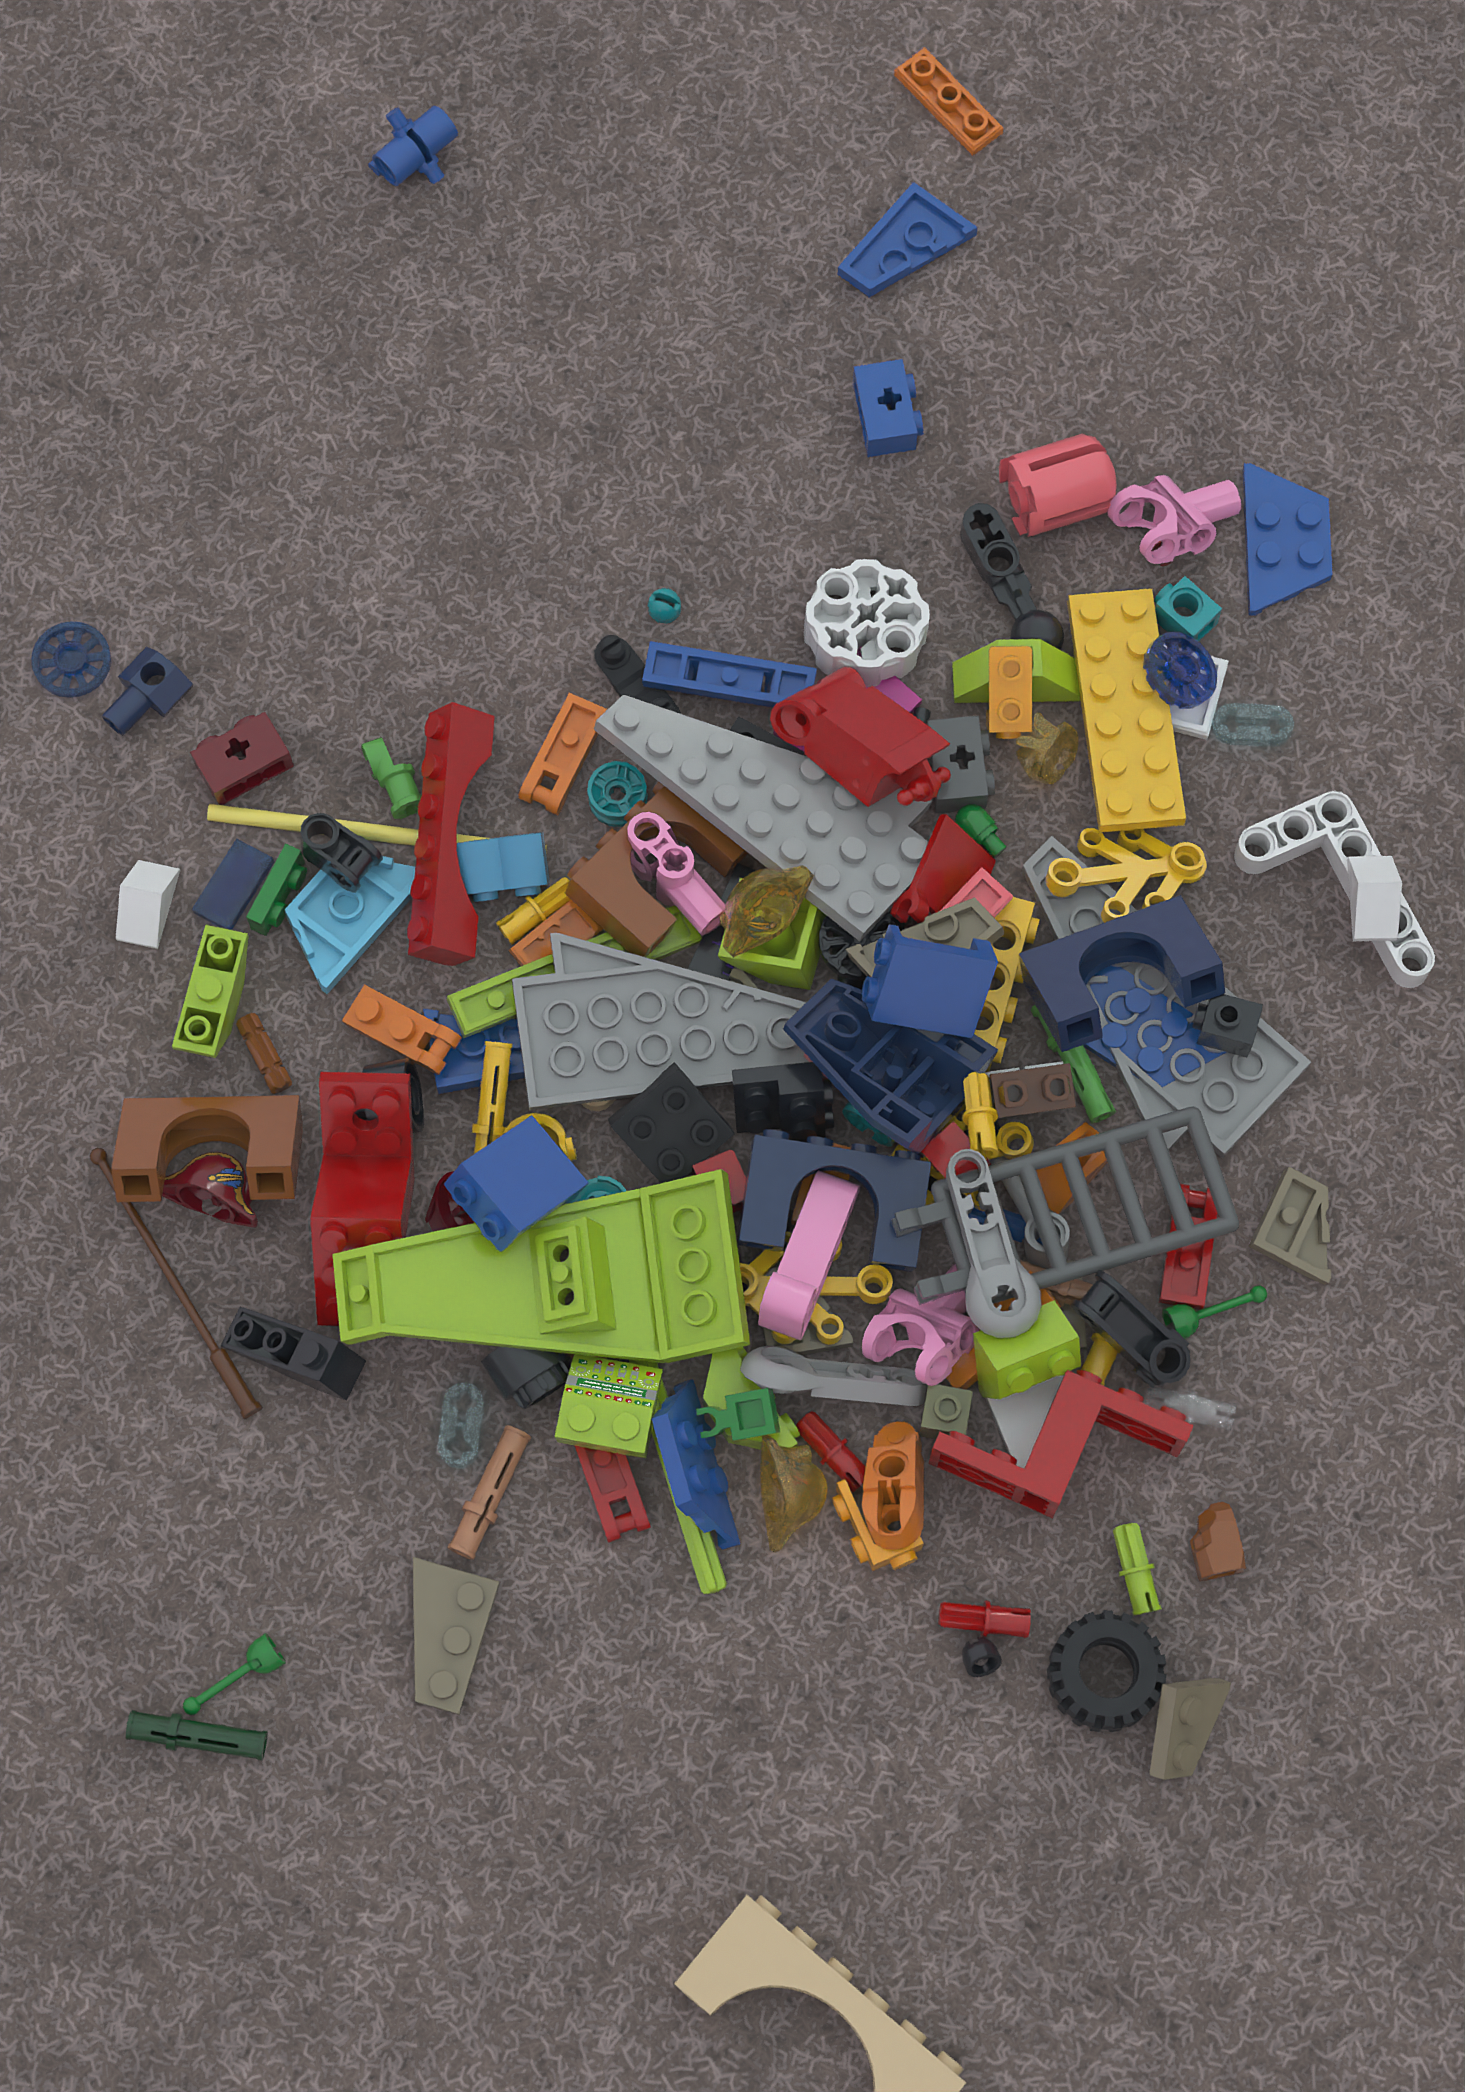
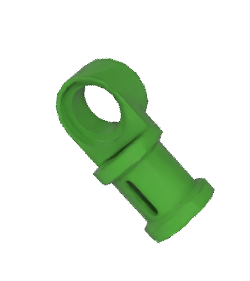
M381 737L361 744L365 760H369L373 779H377L381 788H386L393 805L390 810L393 818L403 819L418 813V804L422 795H420L413 779L415 770L412 764L394 765Z

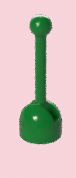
M1257 1285L1250 1290V1293L1199 1311L1186 1304H1175L1162 1310V1318L1166 1326L1172 1322L1174 1329L1184 1339H1187L1198 1329L1200 1319L1251 1301L1262 1303L1267 1298V1290L1263 1286Z
M267 1633L258 1637L249 1645L246 1652L247 1662L199 1696L186 1698L183 1702L184 1712L188 1715L197 1714L203 1703L251 1670L260 1674H268L284 1665L286 1661L280 1652L277 1654L273 1647H276V1645Z

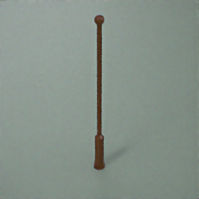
M95 1148L90 1153V1160L93 1164L99 1165L115 1192L112 1171L106 1161L107 1153L102 1148ZM121 1202L210 1349V1360L239 1406L242 1418L247 1419L262 1410L261 1403L255 1400L227 1351L219 1348L133 1204L131 1202Z

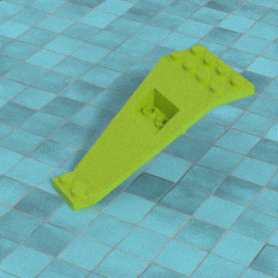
M722 1169L640 1189L561 1205L519 1235L502 1252L498 1251L492 1242L483 1236L477 1224L473 1223L332 1254L340 1340L348 1345L386 1336H399L659 1363H671L750 1345L728 1173ZM569 1249L568 1258L561 1262L560 1255L562 1251ZM574 1292L572 1303L566 1305L565 1298L567 1294Z

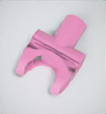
M1161 475L1154 477V480L1148 485L1137 486L1134 484L1118 492L1110 502L1111 505L1107 512L1109 518L1116 526H1127L1128 528L1146 527L1151 529L1141 540L1140 552L1150 563L1162 564L1171 562L1175 556L1189 551L1196 555L1206 550L1216 536V528L1212 523L1239 514L1241 499L1238 489L1230 480L1184 494L1168 476ZM1131 502L1128 508L1119 514L1122 507ZM1145 502L1151 503L1155 507L1153 522L1142 519ZM1162 540V546L1152 551L1154 545Z
M644 812L634 816L627 828L628 841L633 848L631 851L632 870L641 880L651 881L653 876L657 880L656 898L664 905H675L701 936L716 929L728 917L731 910L694 869V855L688 846L684 848L679 846L671 827L659 815ZM647 822L654 824L659 830V835L656 838L642 841L634 834L638 825ZM635 852L638 854L643 864L636 860L634 856ZM650 853L657 858L652 864H649L645 858Z
M956 1264L952 1265L946 1274L958 1271ZM901 1288L896 1289L889 1296L887 1306L879 1315H874L864 1333L862 1341L864 1357L875 1362H881L886 1357L890 1358L894 1353L905 1348L922 1349L923 1351L916 1363L915 1376L918 1381L927 1385L934 1386L939 1384L952 1372L953 1365L962 1354H968L974 1346L973 1333L979 1331V1328L972 1322L971 1318L963 1315L967 1311L965 1291L943 1296L934 1301L919 1305L914 1293ZM900 1323L899 1325L906 1327L909 1340L896 1341L892 1325Z

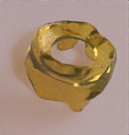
M1038 712L1035 714V727H1032L1030 736H1020L1016 739V744L1022 746L1016 751V756L1031 780H1036L1043 784H1054L1061 779L1066 769L1074 762L1079 746L1078 733L1067 722L1054 726ZM1057 764H1062L1064 769L1057 770Z

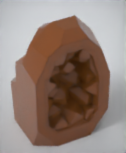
M1224 1502L1210 1504L1208 1509L1198 1516L1197 1533L1190 1540L1199 1581L1236 1575L1244 1572L1246 1569L1244 1551L1230 1504Z

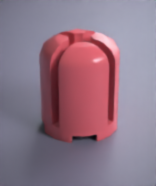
M1079 434L1001 459L999 464L1000 483L1008 481V492L1012 506L1020 516L1011 517L1019 535L1028 533V537L1102 515L1107 512L1111 505L1110 502L1116 495V474L1109 455L1106 454V449L1093 436Z

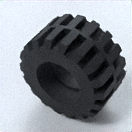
M1103 1610L1101 1614L1094 1615V1612L1085 1614L1082 1619L1074 1620L1067 1626L1049 1656L1050 1662L1047 1668V1679H1050L1051 1685L1049 1687L1052 1698L1055 1697L1059 1703L1058 1709L1062 1714H1069L1073 1718L1071 1722L1078 1726L1084 1724L1090 1727V1731L1100 1732L1101 1730H1109V1733L1120 1731L1121 1728L1127 1726L1129 1728L1146 1716L1161 1696L1162 1684H1165L1167 1674H1164V1667L1166 1665L1165 1654L1161 1655L1159 1651L1161 1643L1156 1636L1152 1638L1147 1632L1149 1627L1142 1621L1140 1624L1132 1621V1615L1124 1612L1121 1616L1114 1615L1113 1610ZM1099 1645H1108L1119 1649L1127 1656L1133 1668V1680L1129 1689L1124 1694L1115 1698H1105L1094 1694L1086 1687L1080 1676L1079 1666L1083 1655L1089 1649Z

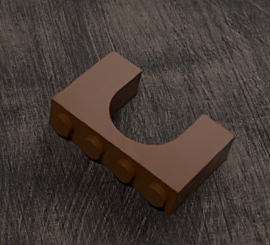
M660 782L652 790L655 795L646 804L640 800L629 810L624 817L627 823L618 832L611 828L596 845L599 851L590 860L583 856L574 864L567 874L570 882L564 893L628 952L642 957H647L670 934L677 919L641 887L633 874L631 867V851L633 848L628 841L627 828L634 816L644 812L659 815L671 827L676 840L690 846L724 878L736 867L737 863H740L749 854ZM647 822L638 825L634 834L638 839L646 841L656 838L659 835V830L654 824Z
M300 1096L124 1098L111 1167L116 1201H161L166 1170L174 1156L192 1145L211 1141L232 1143L248 1152L246 1172L250 1200L295 1199L303 1135Z

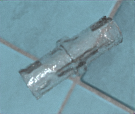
M1147 1385L1145 1397L1163 1402L1145 1399L1144 1404L1160 1410L1161 1406L1170 1407L1183 1413L1186 1416L1185 1422L1199 1423L1231 1432L1234 1418L1217 1415L1216 1413L1233 1416L1236 1412V1403L1197 1396V1391L1188 1390L1186 1394L1155 1386L1151 1388Z

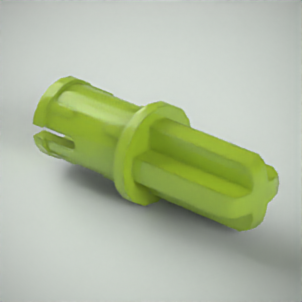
M1128 1523L1117 1526L1113 1529V1535L1123 1570L1118 1573L1119 1577L1124 1576L1133 1616L1161 1610L1151 1574V1569L1155 1567L1154 1564H1149L1139 1525L1137 1523Z

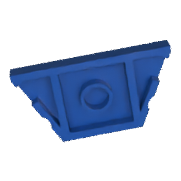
M1244 463L1242 470L1248 615L1255 616L1267 607L1282 600L1285 602L1308 588L1317 587L1331 580L1332 556L1329 498L1251 463Z
M1111 965L1094 975L1108 976V983L1090 984V988L1108 1024L1102 1029L1103 1038L1084 1044V1048L1115 1068L1117 1064L1110 1051V1047H1119L1129 1059L1161 1087H1164L1176 1080L1170 1072V1061L1177 1051L1185 1048L1194 1049L1202 1055L1205 1064L1227 1053H1212L1207 1051L1202 1045L1196 1044L1200 1030L1192 1028L1193 1022L1188 1024L1186 1019L1194 1014L1173 1000L1171 1002L1172 1011L1167 1013L1166 1004L1168 997L1162 993L1150 995L1145 989L1136 988L1134 975L1122 967ZM1139 979L1140 984L1144 988L1148 990H1156ZM1118 991H1126L1127 994L1125 997L1115 998L1110 1003L1111 1014L1119 1020H1127L1134 1013L1139 1014L1137 1019L1127 1026L1110 1022L1105 1015V1004L1108 997ZM1149 1020L1162 1021L1161 1027L1153 1025L1143 1031L1142 1039L1147 1047L1141 1049L1137 1042V1034L1141 1025ZM1171 1036L1172 1042L1170 1047L1162 1053L1158 1048L1163 1047L1167 1043V1037ZM1189 1054L1181 1055L1175 1061V1069L1181 1076L1200 1067L1197 1058Z
M690 1379L673 1387L676 1394L664 1400L662 1409L658 1410L652 1417V1423L676 1507L686 1516H690L696 1526L704 1533L716 1530L718 1546L724 1550L740 1545V1540L726 1495L728 1480L723 1469L718 1466L714 1453V1448L716 1447L715 1436L701 1438L700 1432L709 1431L712 1428L706 1423L704 1415H697L696 1409L701 1408L694 1380Z

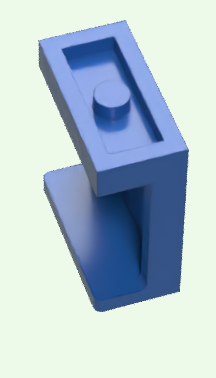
M889 924L885 937L879 938L875 946L874 963L876 966L872 977H866L862 988V1002L866 1003L871 1020L973 1038L998 964L990 941L973 938L970 949L906 938L901 935L898 926Z
M531 1115L462 1162L445 1181L444 1185L451 1193L454 1201L477 1224L483 1236L491 1241L498 1251L502 1252L519 1235L558 1207L571 1203L589 1182Z

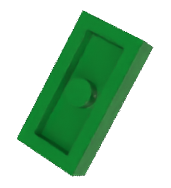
M285 843L246 916L251 930L267 936L272 926L278 928L286 916L285 909L288 906L285 904V901L291 889L298 891L307 875V867L304 866L305 860L300 849Z

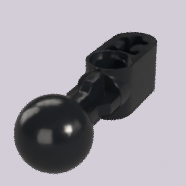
M985 503L972 505L963 516L960 538L981 578L990 586L998 603L1008 607L1015 620L1011 629L1010 640L1041 639L1061 650L1064 643L1063 627L1053 614L1036 609L1029 595L1032 586L1019 562V552L999 513L994 507ZM977 522L980 527L988 526L986 538L980 528L972 529L974 523ZM987 540L988 545L984 548L985 541ZM993 557H1002L1008 561L1010 568L1005 571H996L991 568L988 561Z

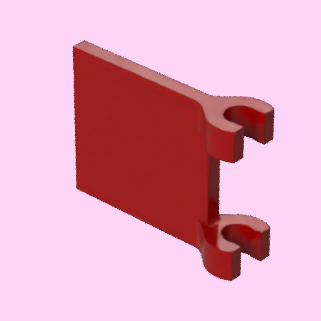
M940 814L912 883L893 904L891 915L900 923H906L909 915L918 923L924 922L929 912L934 914L941 911L981 867L991 875L996 860L947 814Z

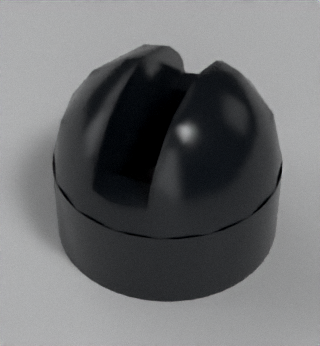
M980 1636L977 1637L979 1642L971 1645L968 1641L962 1650L963 1663L968 1674L972 1677L987 1676L995 1672L1002 1663L995 1644L991 1640ZM981 1659H988L987 1662L982 1666L975 1664L978 1663V1661Z

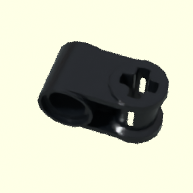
M325 813L310 815L301 825L300 835L303 857L328 874L338 885L347 891L357 892L361 886L359 881L373 865L378 866L383 860L382 854L372 843L356 835L332 816ZM317 834H324L331 840L325 844H315L311 842L310 838Z

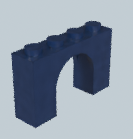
M1181 895L1019 953L1023 984L1061 1052L1103 1038L1099 1007L1086 985L1097 972L1108 966L1124 962H1138L1155 967L1166 976L1185 1008L1226 993L1223 963Z
M763 1130V1136L754 1135L751 1143L737 1245L780 1252L784 1247L789 1206L796 1186L807 1177L816 1174L818 1170L822 1172L835 1171L856 1179L866 1189L872 1200L874 1225L868 1265L876 1264L887 1269L912 1272L917 1268L922 1228L897 1237L891 1220L895 1218L894 1214L896 1212L925 1206L931 1162L921 1161V1154H916L912 1151L896 1150L894 1156L877 1154V1147L867 1144L853 1143L851 1144V1149L833 1147L834 1141L823 1137H807V1143L789 1140V1133L778 1130Z

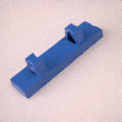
M650 641L642 683L644 687L774 707L776 703L796 692L815 685L817 668ZM765 676V692H761L763 678Z

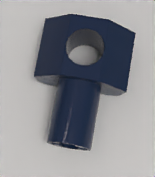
M145 647L118 676L127 689L102 714V718L114 731L124 736L150 707L162 717H165L193 687V683L176 665L161 653ZM152 676H164L163 681L157 685L146 684Z

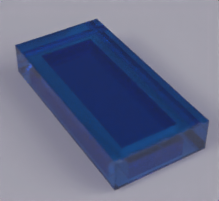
M236 839L193 906V913L220 928L232 930L275 863L274 859Z

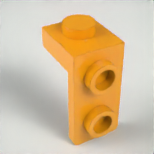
M991 646L989 648V710H986V728L989 733H996V738L1015 739L1021 738V732H1032V648L1030 646Z
M844 1479L836 1483L838 1495L832 1497V1502L841 1522L850 1520L856 1536L850 1538V1542L860 1564L868 1561L872 1571L891 1564L893 1570H897L918 1560L916 1552L922 1550L924 1544L921 1536L906 1548L897 1550L884 1549L876 1544L874 1545L846 1480Z

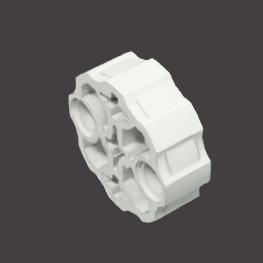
M855 560L850 566L841 569L831 568L817 580L816 590L806 605L804 641L811 647L816 656L815 664L826 675L845 666L851 667L860 674L866 687L878 686L882 680L893 676L903 678L916 666L917 656L921 647L926 643L930 614L929 605L919 595L917 582L904 570L890 569L883 566L878 560ZM871 590L876 591V594L873 597H871ZM839 595L843 597V599H832L829 596ZM861 646H862V648H861L860 652H861L862 658L857 655V650H858ZM889 648H901L904 652H893Z

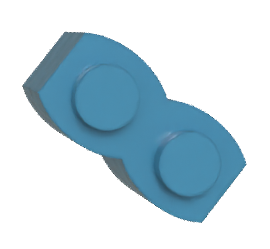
M543 832L457 843V856L461 877L467 894H472L473 902L499 899L498 891L515 889L516 897L540 894V885L550 883Z

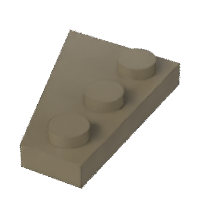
M975 897L925 917L924 922L900 931L901 935L906 938L970 949L973 938L987 940L993 944L1004 935L1003 927ZM877 941L865 946H861L859 943L846 949L848 957L869 977H872L876 966L874 963V951Z
M413 1557L416 1703L460 1715L500 1586L499 1581Z

